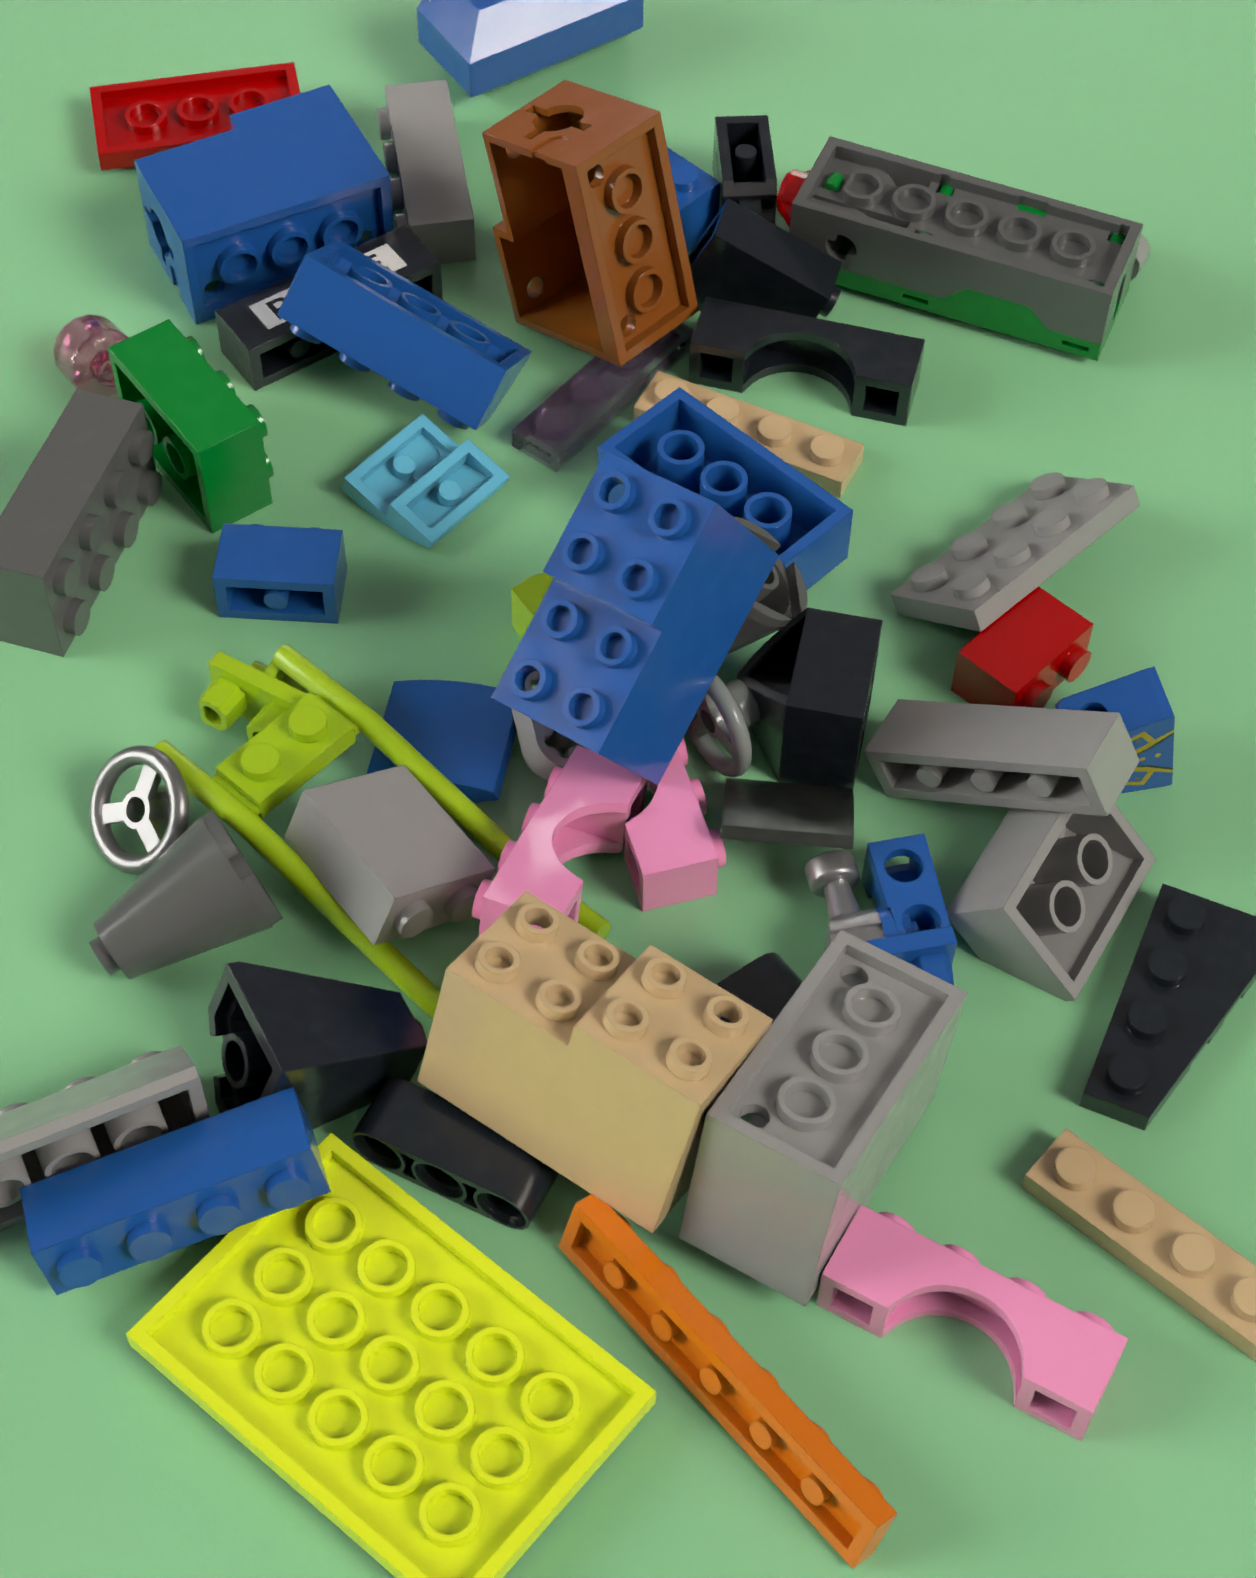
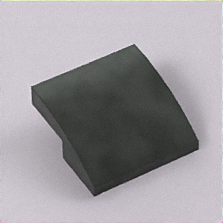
M726 778L720 838L853 849V789Z

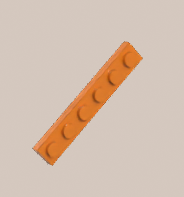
M592 1194L576 1202L558 1247L852 1569L869 1558L875 1552L897 1515V1512L884 1499L879 1488L872 1481L862 1476L832 1444L824 1429L812 1422L780 1388L775 1377L769 1371L760 1367L730 1335L726 1325L718 1317L712 1315L684 1286L674 1269L663 1263L640 1239L624 1216L616 1213L609 1205Z

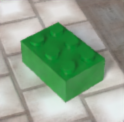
M167 319L108 347L118 398L141 403L144 406L148 430L152 431L154 436L153 456L155 466L212 533L221 530L223 523L233 524L273 503L269 478L273 477L274 471L264 449L263 438L268 435L265 421L253 404L246 406L240 400L227 374L223 370L215 371L208 364L200 345L194 337L188 336L185 338L177 327Z

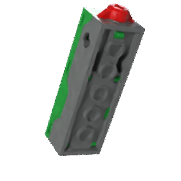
M831 136L828 138L811 170L804 172L795 169L785 175L776 203L778 212L790 228L789 233L842 262L836 280L837 285L1095 361L1099 359L1128 292L1143 224Z

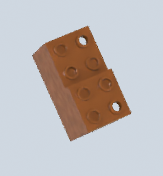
M564 80L482 132L503 216V221L492 227L517 323L621 367L699 311L660 111Z

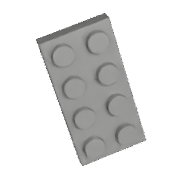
M1058 472L1047 473L1035 478L1030 483L1028 490L1011 503L996 508L991 513V518L973 532L954 540L951 544V549L931 564L916 569L911 574L910 580L891 594L897 614L980 632L983 631L1137 509L1140 504L1134 485L1107 482L1103 478L1083 479L1068 477Z

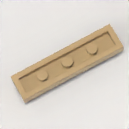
M661 371L656 373L634 405L633 420L680 387L837 498H841L863 461L864 444Z
M1066 1128L1025 1174L1021 1188L1256 1362V1266Z

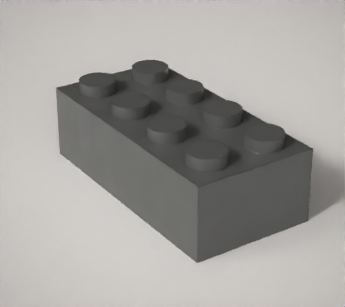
M76 389L0 515V641L64 657L75 636H81L86 630L91 607L100 591H106L111 585L115 564L124 548H130L137 537L139 521L148 505L153 506L160 496L162 476L160 472L156 471L153 456L154 436L152 431L148 430L143 404L81 389Z

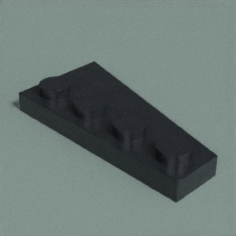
M1162 884L1079 1104L1080 1107L1145 1131L1190 1070L1195 1058L1204 1046L1210 1043L1223 1025L1229 1012L1238 1000L1244 997L1255 982L1256 916Z

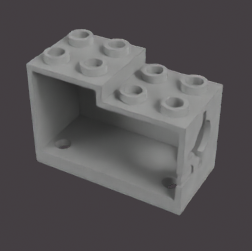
M841 929L706 1114L679 1238L805 1307L819 1286L825 1267L860 1205L869 1208L875 1188L933 1100L968 992ZM753 1113L754 1116L749 1123L741 1119L743 1115Z

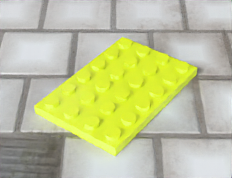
M330 1133L318 1145V1149L331 1192L308 1200L295 1208L284 1209L239 1226L229 1232L126 1333L129 1344L394 1577L503 1578L656 1403V1390L343 1141Z

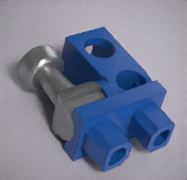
M924 833L867 843L861 878L868 899H873L875 909L860 911L852 889L857 886L860 876L855 857L851 852L845 850L827 851L808 861L804 872L810 891L817 897L825 898L829 915L824 952L842 929L954 985L952 963L957 940L953 927L949 923L946 906ZM897 856L909 857V863L885 867V863L891 858Z

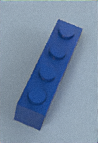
M293 1086L20 1188L31 1255L56 1296L75 1288L91 1285L99 1279L144 1262L160 1259L168 1253L210 1237L229 1233L239 1226L284 1209L295 1208L308 1200L331 1192L313 1129Z

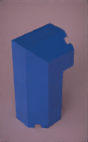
M422 0L417 7L419 43L472 98L503 87L643 28L644 0Z

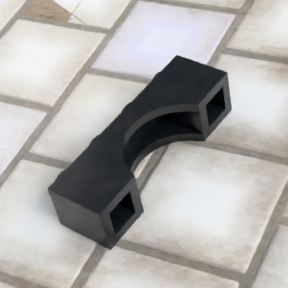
M706 296L690 340L688 382L743 393L757 380L772 374L782 372L806 373L820 377L834 385L845 397L852 416L906 426L919 383L925 339Z

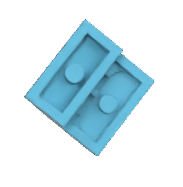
M422 413L345 476L341 490L365 511L400 535L431 549L508 483L510 476L469 439L458 446Z

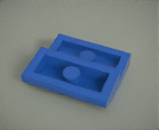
M446 680L394 681L383 719L472 802L499 800L517 730L512 709L491 698L496 687ZM375 746L367 774L397 767Z

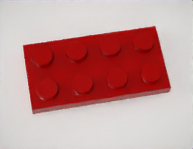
M289 62L89 87L101 171L130 169L135 167L134 160L230 131L229 115L300 94L295 63Z

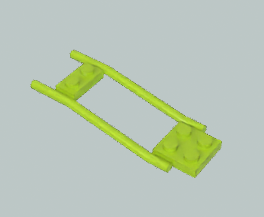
M285 644L275 652L273 664L309 691V693L216 766L215 775L209 776L166 740L158 742L153 748L164 752L174 761L182 773L190 794L208 809L213 810L220 819L240 834L420 1009L433 1019L441 990L389 941L374 946L300 856L261 818L265 817L356 742V735L361 732L396 766L405 765L445 812L498 861L506 843L513 839L377 712L292 646ZM581 900L578 923L605 939L610 932L611 923Z

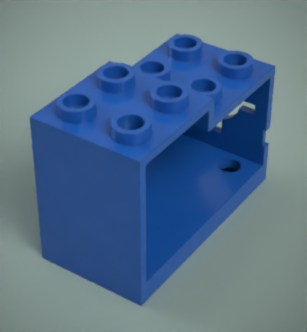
M330 84L229 115L230 131L134 160L150 245L173 285H178L180 297L196 325L215 319L216 310L295 275L305 254L338 240L354 248L394 230L390 174ZM371 231V235L366 240L358 242L363 232ZM215 280L221 281L216 289L211 291L204 290L208 283Z
M605 452L543 570L544 573L554 579L491 698L658 785L779 555L716 502L611 453ZM624 484L625 490L621 499L615 503H609L610 491L615 486ZM539 671L540 680L538 685L533 690L526 691V678L530 673Z

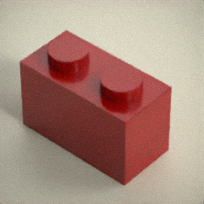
M1038 586L958 651L951 691L969 704L1044 708L1053 690L1064 680L1073 682L1088 665L1091 652L1087 649L1094 624Z

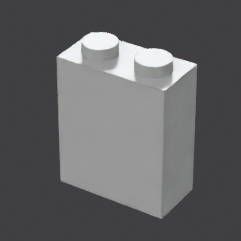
M405 765L303 790L284 836L285 840L374 946L400 937L412 938L426 929L451 921L459 923L469 919L472 916L473 903L480 884L484 879L490 880L496 869Z

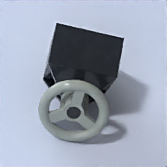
M806 608L784 626L785 628L775 633L738 672L736 679L724 684L717 675L715 676L686 731L696 750L720 774L727 777L741 776L748 770L752 760V745L748 731L751 728L778 782L846 787L854 790L872 698L883 620ZM712 738H717L719 742L724 746V748L729 752L732 758L724 754L719 749V747L714 743Z

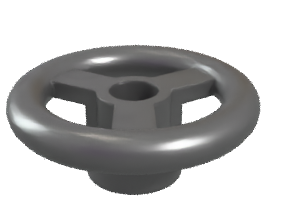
M132 746L116 753L103 766L96 778L91 793L90 825L100 852L115 868L129 874H143L188 827L190 809L187 786L177 765L164 752L150 746ZM143 765L135 790L129 792L123 802L110 803L113 788L121 774L132 766ZM161 779L164 781L165 785H159ZM125 822L129 828L137 829L148 853L133 855L125 851L116 841L110 824Z

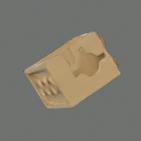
M525 891L446 968L417 1081L647 1231L653 1233L690 1188L706 1114L770 1028L773 1019L653 945H650L636 959ZM531 925H538V926L542 927L543 929H538V928L532 927ZM718 1017L726 1018L732 1023L724 1022Z

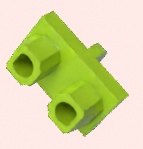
M218 651L208 662L211 684L198 702L202 721L221 732L228 730L240 716L250 720L251 722L246 726L249 741L308 694L309 691L275 666L273 660L268 666L259 661H254L249 666Z

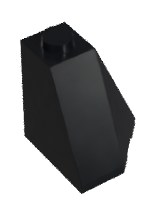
M246 962L227 963L208 1006L210 1035H223L221 1057L225 1074L213 1076L215 1104L220 1113L293 1086L312 1129H315L371 1104L387 1079L393 1077L411 1081L424 1056L427 1045L423 1026L413 1017L400 992Z

